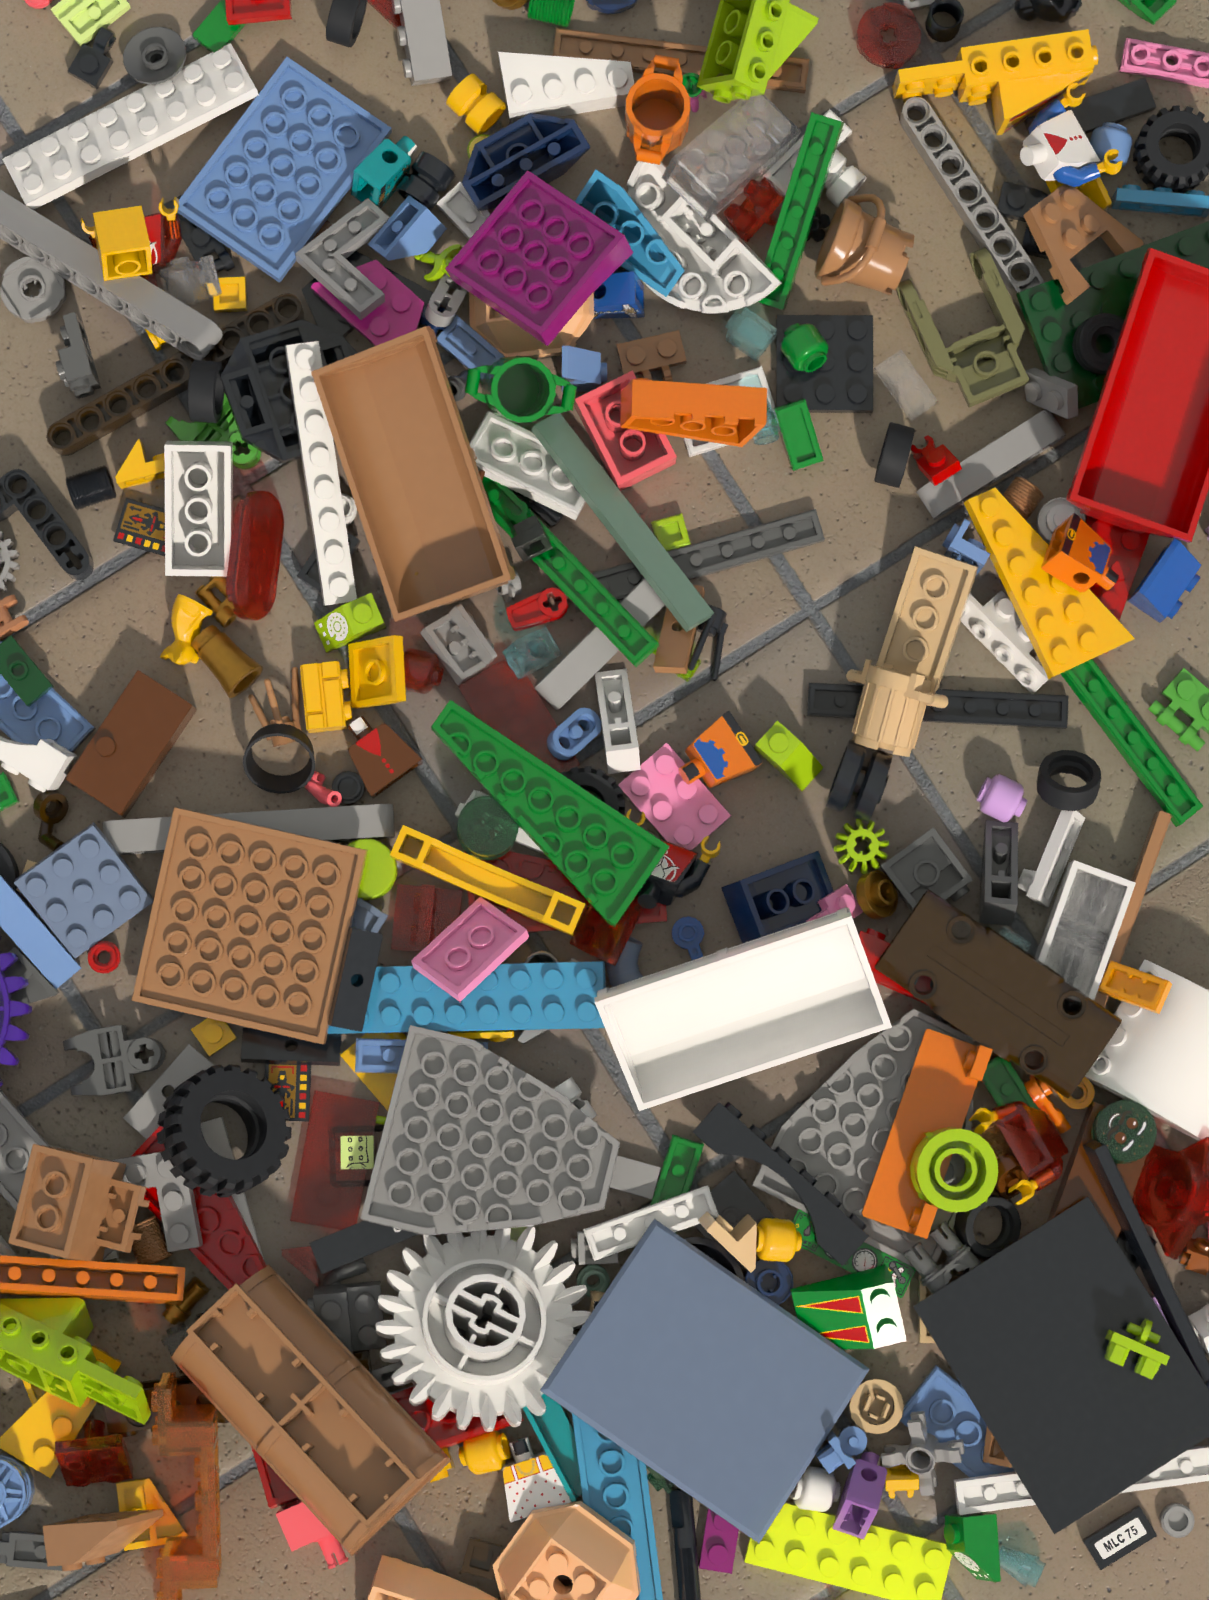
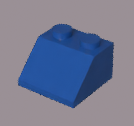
M1174 538L1162 550L1128 602L1159 623L1166 617L1172 619L1183 604L1178 599L1184 590L1190 593L1199 581L1200 576L1196 573L1201 564L1179 540Z

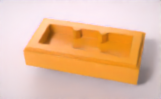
M1110 961L1098 991L1101 994L1160 1014L1172 983L1160 977Z

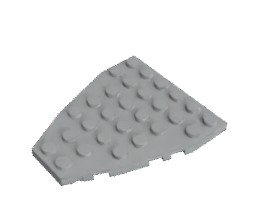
M916 1009L910 1010L894 1022L891 1028L885 1029L854 1052L783 1123L770 1147L774 1150L779 1146L792 1158L789 1165L798 1173L802 1168L817 1180L814 1187L824 1195L828 1190L842 1203L839 1209L846 1216L849 1217L851 1213H854L867 1225L863 1230L869 1235L864 1241L865 1243L912 1267L913 1265L903 1254L910 1249L920 1259L912 1248L918 1242L922 1243L928 1254L937 1262L942 1249L933 1237L928 1235V1238L925 1239L866 1218L861 1213L925 1030L931 1029L973 1044V1038ZM971 1100L962 1129L970 1131L972 1121H969V1119L973 1115V1100ZM957 1153L952 1155L944 1178V1182L948 1185L959 1183L964 1176L965 1161ZM761 1165L752 1186L808 1213L796 1191L784 1178L769 1167ZM937 1209L930 1232L934 1228L938 1229L945 1238V1235L937 1226L946 1221L948 1226L953 1229L957 1213Z
M410 1025L360 1219L428 1236L530 1227L605 1209L620 1142L598 1126L589 1116H586L564 1095L515 1067L506 1059L494 1054L477 1041Z

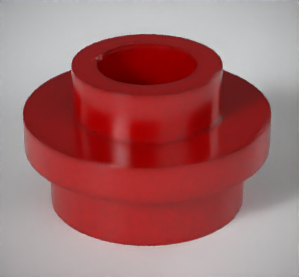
M99 941L89 949L88 963L94 971L106 974L114 971L119 966L121 953L114 943ZM103 951H107L110 954V960L105 964L99 960V955Z

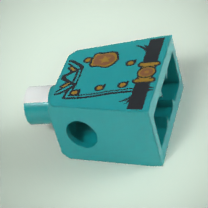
M403 136L396 144L389 139H384L355 168L351 195L361 203L369 198L381 209L395 193L396 187L404 175L409 174L411 156L417 150L416 144L407 136Z

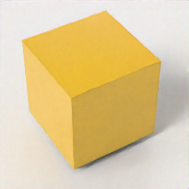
M142 205L93 213L95 240L104 281L152 274L151 248Z

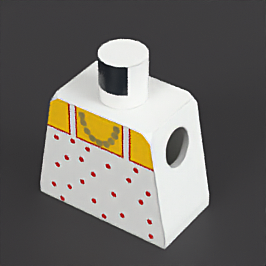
M528 1437L509 1443L514 1462L505 1464L502 1467L510 1522L528 1517L532 1510L571 1503L545 1451L534 1455Z

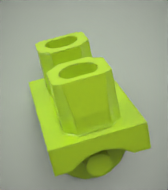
M1144 1319L1140 1326L1131 1322L1128 1323L1126 1331L1136 1335L1135 1340L1110 1329L1105 1339L1109 1340L1105 1354L1106 1360L1123 1367L1130 1350L1139 1353L1140 1357L1134 1372L1151 1380L1161 1364L1167 1365L1170 1356L1144 1345L1146 1341L1157 1345L1161 1335L1151 1331L1153 1322L1148 1319Z

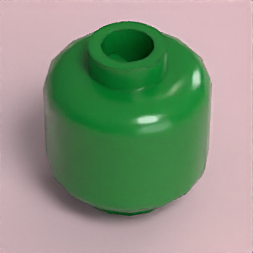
M796 323L786 329L780 348L795 370L813 372L826 362L829 346L815 325Z

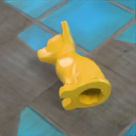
M178 594L171 613V624L175 641L163 650L160 658L163 660L170 658L172 662L178 665H185L189 662L196 664L199 657L191 643L200 634L203 619L212 615L213 611L189 597Z

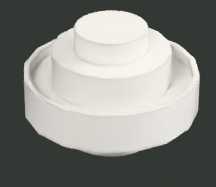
M1066 498L1052 499L1043 505L1037 516L1039 534L1046 542L1050 543L1054 529L1073 513H1076L1084 522L1085 515L1080 513L1081 508L1071 504Z

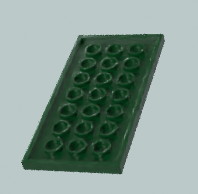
M1209 221L1078 270L1090 287L1068 305L1062 299L1061 294L1064 290L1059 279L1050 280L1016 294L1044 371L1049 376H1057L1077 385L1078 409L1099 401L1106 374L1091 373L1077 362L1073 353L1072 343L1079 325L1085 320L1103 313L1114 314L1125 320L1142 269V262L1149 248L1209 269ZM1099 335L1096 339V347L1100 352L1108 353L1112 347L1111 340L1106 335Z

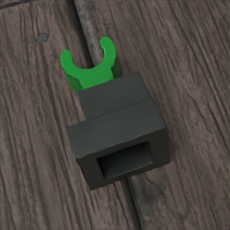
M522 501L523 511L520 515L514 516L509 508L506 509V515L517 533V536L511 538L513 545L522 561L525 562L553 547L536 515L531 516L530 509Z

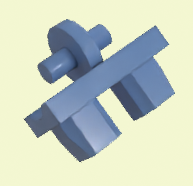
M848 1426L843 1428L837 1437L832 1430L826 1437L829 1443L818 1450L816 1457L829 1474L843 1463L850 1469L856 1464L852 1455H858L866 1448L867 1437L865 1432L857 1426Z

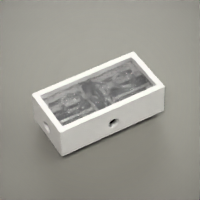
M1076 860L1069 862L1035 958L1066 979L1065 982L1079 989L1092 1000H1095L1136 883ZM1069 996L1064 999L1079 1006L1081 1005V1000L1076 996Z

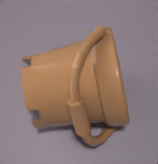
M875 194L849 196L844 198L839 204L826 232L816 262L814 275L816 279L821 280L822 285L827 286L846 282L890 296L892 295V289L896 290L909 261V257H907V253L904 250L906 246L913 248L915 236L886 223V210L883 200ZM858 203H874L877 208V217L862 211Z

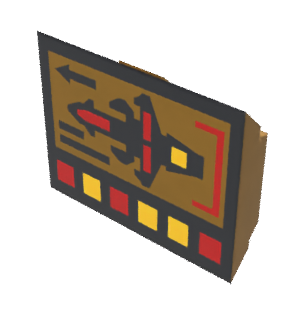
M126 498L113 541L165 556V509Z
M265 1063L264 1078L266 1077L272 1083L270 1089L273 1093L280 1092L284 1100L280 1104L283 1110L288 1109L290 1119L287 1121L309 1122L311 1065Z

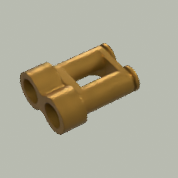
M211 576L210 582L206 586H200L195 594L213 611L215 619L221 626L226 628L241 613L248 609L252 601L244 592L239 593L224 576ZM216 587L227 599L221 602L210 590Z

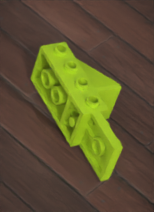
M720 0L697 87L713 94L712 98L722 103H731V100L736 99L749 100L752 96L765 94L768 80L817 25L819 18L789 3L790 0Z
M79 1297L0 1299V1369L81 1408L88 1397L143 1425L146 1424L151 1411L142 1384L131 1376L126 1375L122 1378L114 1374V1371L108 1365L97 1361L92 1345L86 1341L94 1326L83 1299Z

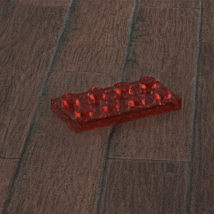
M515 654L510 655L458 686L475 717L559 773L570 771V768L580 766L575 756L569 760H560L550 753L547 747V738L558 726L534 689L533 684Z

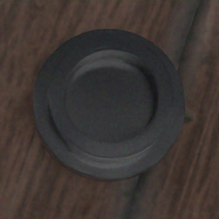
M345 771L335 777L332 783V790L338 791L341 794V803L353 804L362 798L365 785L358 774Z

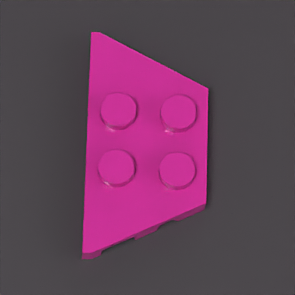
M377 260L356 267L385 294V302L362 320L319 281L311 286V290L374 346L417 330L425 306L424 302Z

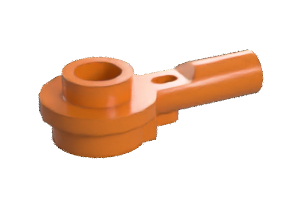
M1029 1076L1030 1080L1024 1083V1086L1038 1108H1041L1044 1114L1047 1113L1060 1134L1068 1131L1071 1125L1062 1111L1055 1107L1049 1097L1053 1093L1052 1088L1035 1076Z

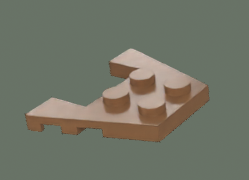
M1066 184L1061 185L1023 215L1040 252L1045 251L1051 262L1052 268L1049 271L1053 280L1059 279L1064 290L1061 296L1066 305L1090 287L1089 283L1070 261L1072 257L1100 236L1117 256L1141 247L1144 244L1138 236L1078 189Z

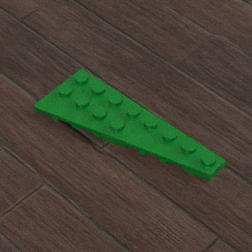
M450 700L432 724L431 730L606 922L615 928L669 849V845Z

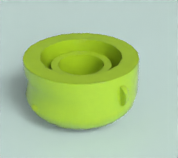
M955 1127L941 1128L925 1133L926 1137L917 1145L910 1164L911 1180L919 1198L930 1205L938 1207V1209L955 1213L967 1212L987 1202L988 1197L995 1188L998 1177V1162L994 1150L989 1143L977 1133ZM957 1153L965 1161V1173L959 1183L948 1185L940 1175V1166L945 1157Z

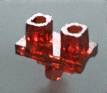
M766 177L761 181L751 179L744 187V195L747 198L740 206L736 203L730 204L724 211V216L740 238L746 242L752 238L764 223L774 226L778 221L773 212L784 200V197L773 186L772 181Z

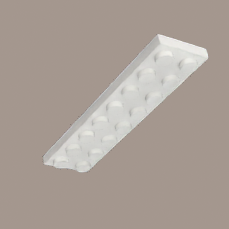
M229 43L223 46L221 50L215 53L212 52L182 67L179 73L170 80L159 84H148L2 160L25 205L34 210L259 96L232 44Z

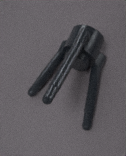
M709 605L714 614L697 627V631L701 635L691 656L688 669L690 671L694 669L707 637H715L717 633L711 679L716 681L720 668L724 635L728 628V624L724 623L727 613L718 607Z

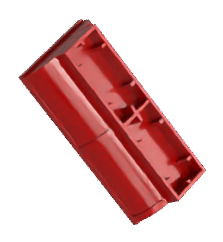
M1149 248L1142 262V269L1109 370H1107L1104 379V386L1066 500L1081 508V514L1138 534L1148 532L1190 543L1192 542L1209 490V269Z

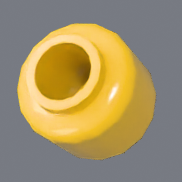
M763 1218L758 1223L756 1254L761 1260L789 1262L795 1252L801 1249L802 1235L796 1230L795 1224L791 1220Z
M498 1430L463 1442V1446L459 1447V1458L462 1465L468 1466L469 1470L476 1475L501 1470L511 1455L506 1435Z

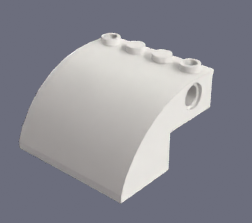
M1144 959L1139 968L1140 971L1172 983L1161 1012L1157 1014L1121 1001L1114 1014L1122 1019L1121 1024L1085 1077L1096 1086L1148 1111L1162 1123L1209 1146V990Z

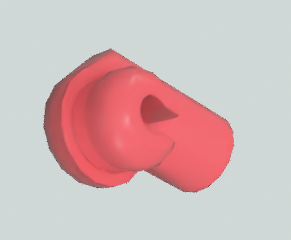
M314 771L313 777L305 785V789L322 804L331 807L340 805L342 801L341 794L338 791L323 787L322 785L326 779L325 775Z

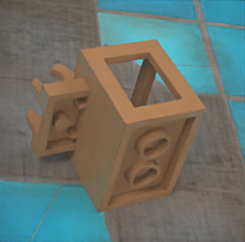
M33 1144L8 1244L66 1259L102 1262L105 1248L131 1253L133 1241L140 1240L142 1233L132 1232L138 1206L149 1207L150 1203L149 1200L144 1199L147 1187L122 1181L126 1168L125 1163L68 1149Z

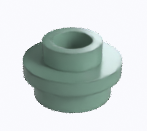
M589 1264L579 1271L576 1282L577 1286L586 1285L587 1293L585 1296L590 1297V1291L606 1292L610 1284V1278L605 1268L598 1264ZM591 1275L599 1277L598 1282L594 1285L587 1283V1279Z

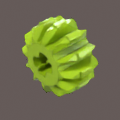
M860 819L855 820L856 830L849 823H845L843 828L848 836L842 833H837L835 836L838 841L844 843V845L833 847L834 852H845V855L839 858L838 863L841 865L849 859L851 863L848 871L851 873L855 870L857 864H860L861 874H866L868 871L867 862L874 870H877L880 866L874 857L881 860H886L888 857L885 852L878 850L879 848L889 846V841L887 840L878 841V838L885 833V830L881 828L874 834L872 829L875 822L872 820L869 821L866 829H863V822ZM860 838V842L865 839L869 843L866 848L868 854L863 855V851L855 852L854 847L857 845L855 839Z

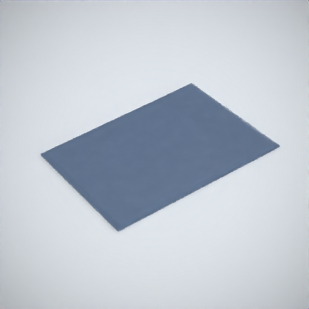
M654 1219L540 1391L751 1539L760 1543L868 1373L869 1368Z

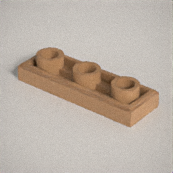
M693 585L704 599V587ZM667 607L658 642L660 646L656 651L653 668L656 673L687 674L698 626L686 632Z

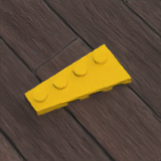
M93 1345L92 1350L97 1361L108 1365L115 1374L122 1362ZM46 1391L0 1436V1449L51 1478L97 1401L87 1397L81 1408Z

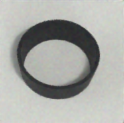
M287 724L267 725L259 729L252 736L243 756L244 771L250 781L262 790L277 794L295 792L303 788L313 777L315 771L313 745L308 736L294 726ZM267 737H287L299 742L308 751L310 758L306 766L297 773L285 776L274 775L264 771L257 765L252 756V746Z

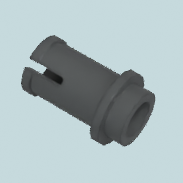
M468 370L462 371L457 376L448 377L455 401L463 399L466 395L464 392Z

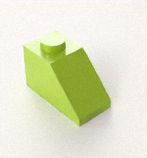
M778 720L754 746V749L801 792L824 768L807 747Z

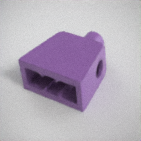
M864 1452L861 1455V1459H855L856 1464L852 1466L847 1476L832 1527L834 1530L863 1540L879 1509L887 1475V1469L880 1466V1456L873 1452Z

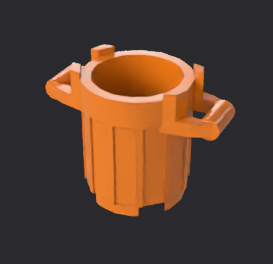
M655 54V57L647 69H645L643 77L638 79L629 90L625 105L626 136L629 137L633 144L636 161L660 165L669 152L681 146L686 132H688L690 97L685 86L682 84L683 75L679 58ZM655 68L674 71V77L664 73H654Z

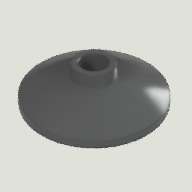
M147 28L129 40L124 49L123 63L126 71L134 80L144 84L163 83L173 78L182 69L186 60V46L180 35L169 28Z

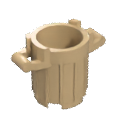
M866 659L863 671L851 669L846 674L849 682L864 685L851 731L854 734L852 740L855 741L854 743L875 750L882 748L893 751L895 755L910 757L911 749H915L926 706L945 708L948 705V698L945 695L935 694L939 681L938 678L933 677L932 680H929L923 675L894 670V665L879 662V666L872 665V660Z

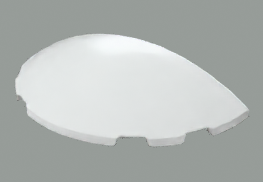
M638 161L628 179L627 186L629 189L627 193L685 269L667 297L646 284L656 295L682 309L686 308L701 313L718 314L751 306L772 293L782 283L755 252L662 161L660 165Z

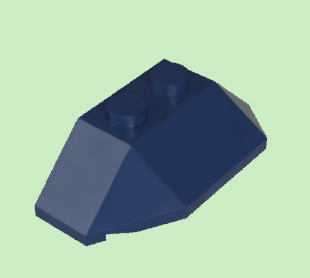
M530 113L474 145L462 185L478 211L495 209L527 170L546 183H550L564 175L590 149V145L574 119H562Z

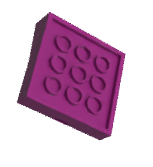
M527 170L445 269L455 283L548 346L587 298L633 254V251L624 234Z

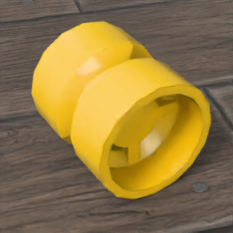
M473 73L464 78L446 100V105L455 114L466 116L465 123L477 135L488 131L499 120L507 107V104L494 92L487 93V85Z

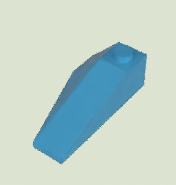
M596 169L574 202L625 235L633 254L621 266L629 272L635 271L639 279L667 297L685 269L625 189Z

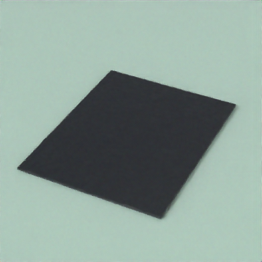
M1088 1196L913 1306L1054 1534L1209 1437V1389ZM1144 1319L1151 1320L1153 1322L1151 1331L1161 1335L1157 1345L1146 1341L1144 1345L1170 1356L1167 1365L1161 1364L1151 1380L1134 1372L1140 1357L1139 1353L1130 1350L1123 1367L1106 1360L1105 1354L1109 1340L1105 1339L1109 1329L1135 1340L1136 1335L1126 1331L1128 1323L1131 1322L1140 1326Z

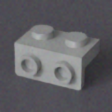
M461 604L456 605L447 615L426 626L420 632L457 685L487 668L497 657L492 642L487 637H484L475 624L472 614L466 611Z

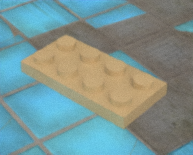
M915 546L876 665L879 666V662L894 665V670L923 675L929 680H932L933 677L938 678L937 691L979 566Z

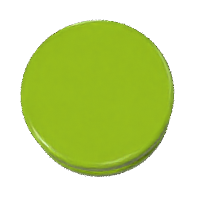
M369 838L358 839L349 843L348 846L368 850L358 898L375 900L387 894L393 887L398 873L397 862L391 858L390 849L380 841Z

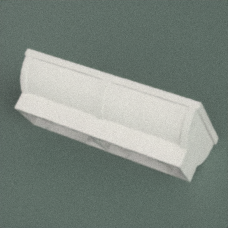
M847 907L837 910L835 913L731 948L720 949L716 953L627 983L598 990L597 997H594L596 1007L639 1111L892 1027L850 909Z

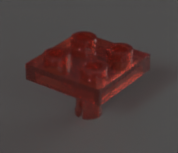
M88 1420L84 1423V1438L56 1441L55 1455L66 1485L85 1487L90 1483H119L125 1479H133V1465L123 1435L104 1436L105 1423L101 1420H94V1428H92V1422Z

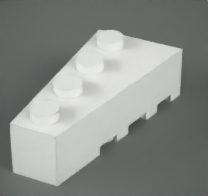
M498 52L509 124L530 113L561 117L622 107L626 105L627 95L630 88L634 85L631 62Z

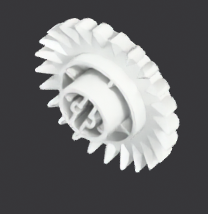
M534 1226L527 1227L517 1241L510 1240L511 1228L496 1229L494 1236L487 1235L486 1230L473 1231L468 1237H464L462 1233L446 1234L447 1243L443 1245L434 1235H423V1246L426 1252L424 1258L407 1247L402 1251V1259L406 1268L410 1271L409 1275L407 1276L395 1270L388 1271L387 1282L399 1294L398 1297L391 1295H379L377 1304L379 1308L385 1313L394 1316L393 1320H384L376 1323L375 1329L379 1336L394 1339V1344L381 1349L380 1357L384 1362L401 1363L402 1367L394 1372L391 1381L395 1386L413 1383L415 1388L409 1397V1403L412 1406L421 1405L427 1399L434 1402L431 1415L433 1420L440 1421L446 1416L448 1411L456 1413L458 1429L466 1430L473 1416L480 1417L484 1431L492 1432L497 1416L504 1415L512 1427H518L522 1421L521 1409L526 1406L531 1413L537 1416H541L546 1412V1405L541 1397L544 1393L540 1389L576 1337L573 1334V1330L581 1329L592 1312L572 1311V1306L578 1304L585 1297L587 1287L586 1285L565 1288L564 1283L573 1274L576 1264L574 1261H569L553 1269L550 1264L554 1259L558 1243L553 1240L536 1253L532 1250L535 1238ZM503 1303L508 1306L512 1314L502 1310ZM484 1313L491 1315L492 1321H488L485 1328L476 1325L477 1319L481 1320ZM455 1326L467 1331L466 1339L460 1336ZM488 1342L494 1346H486V1344Z

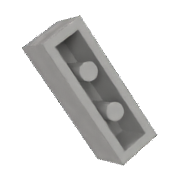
M392 0L393 12L400 15L401 26L397 27L399 46H405L407 57L402 59L404 77L410 78L411 86L449 81L452 77V70L440 0Z

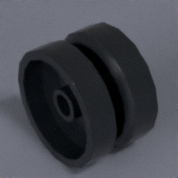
M850 739L838 766L825 807L842 812L846 809L851 795H854L856 797L852 807L853 817L869 822L876 805L880 803L884 793L893 755L876 750L872 753L867 767L862 766L867 751L866 747L854 743L855 741Z

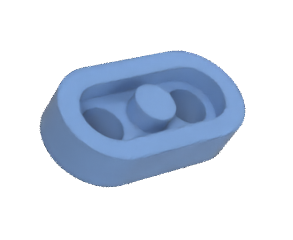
M589 708L577 709L548 735L547 747L550 753L560 760H569L600 733L601 720L599 716Z

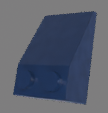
M819 851L721 887L742 944L805 923L806 920L822 911L818 901L834 891Z

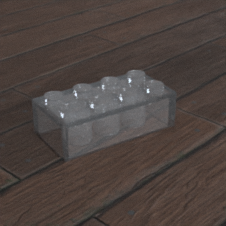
M764 94L752 96L749 100L741 99L672 157L661 178L708 222L771 168L794 145L801 130Z

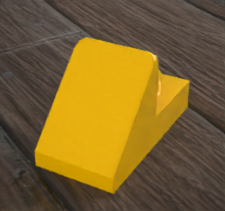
M138 439L115 476L118 486L123 489L164 479V453L153 456V461L148 462L144 445Z

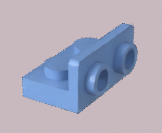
M964 519L961 526L955 523L942 544L943 547L947 548L944 555L979 566L976 573L977 576L985 565L990 553L984 551L986 547L979 541L972 538L966 541L962 538L971 522Z

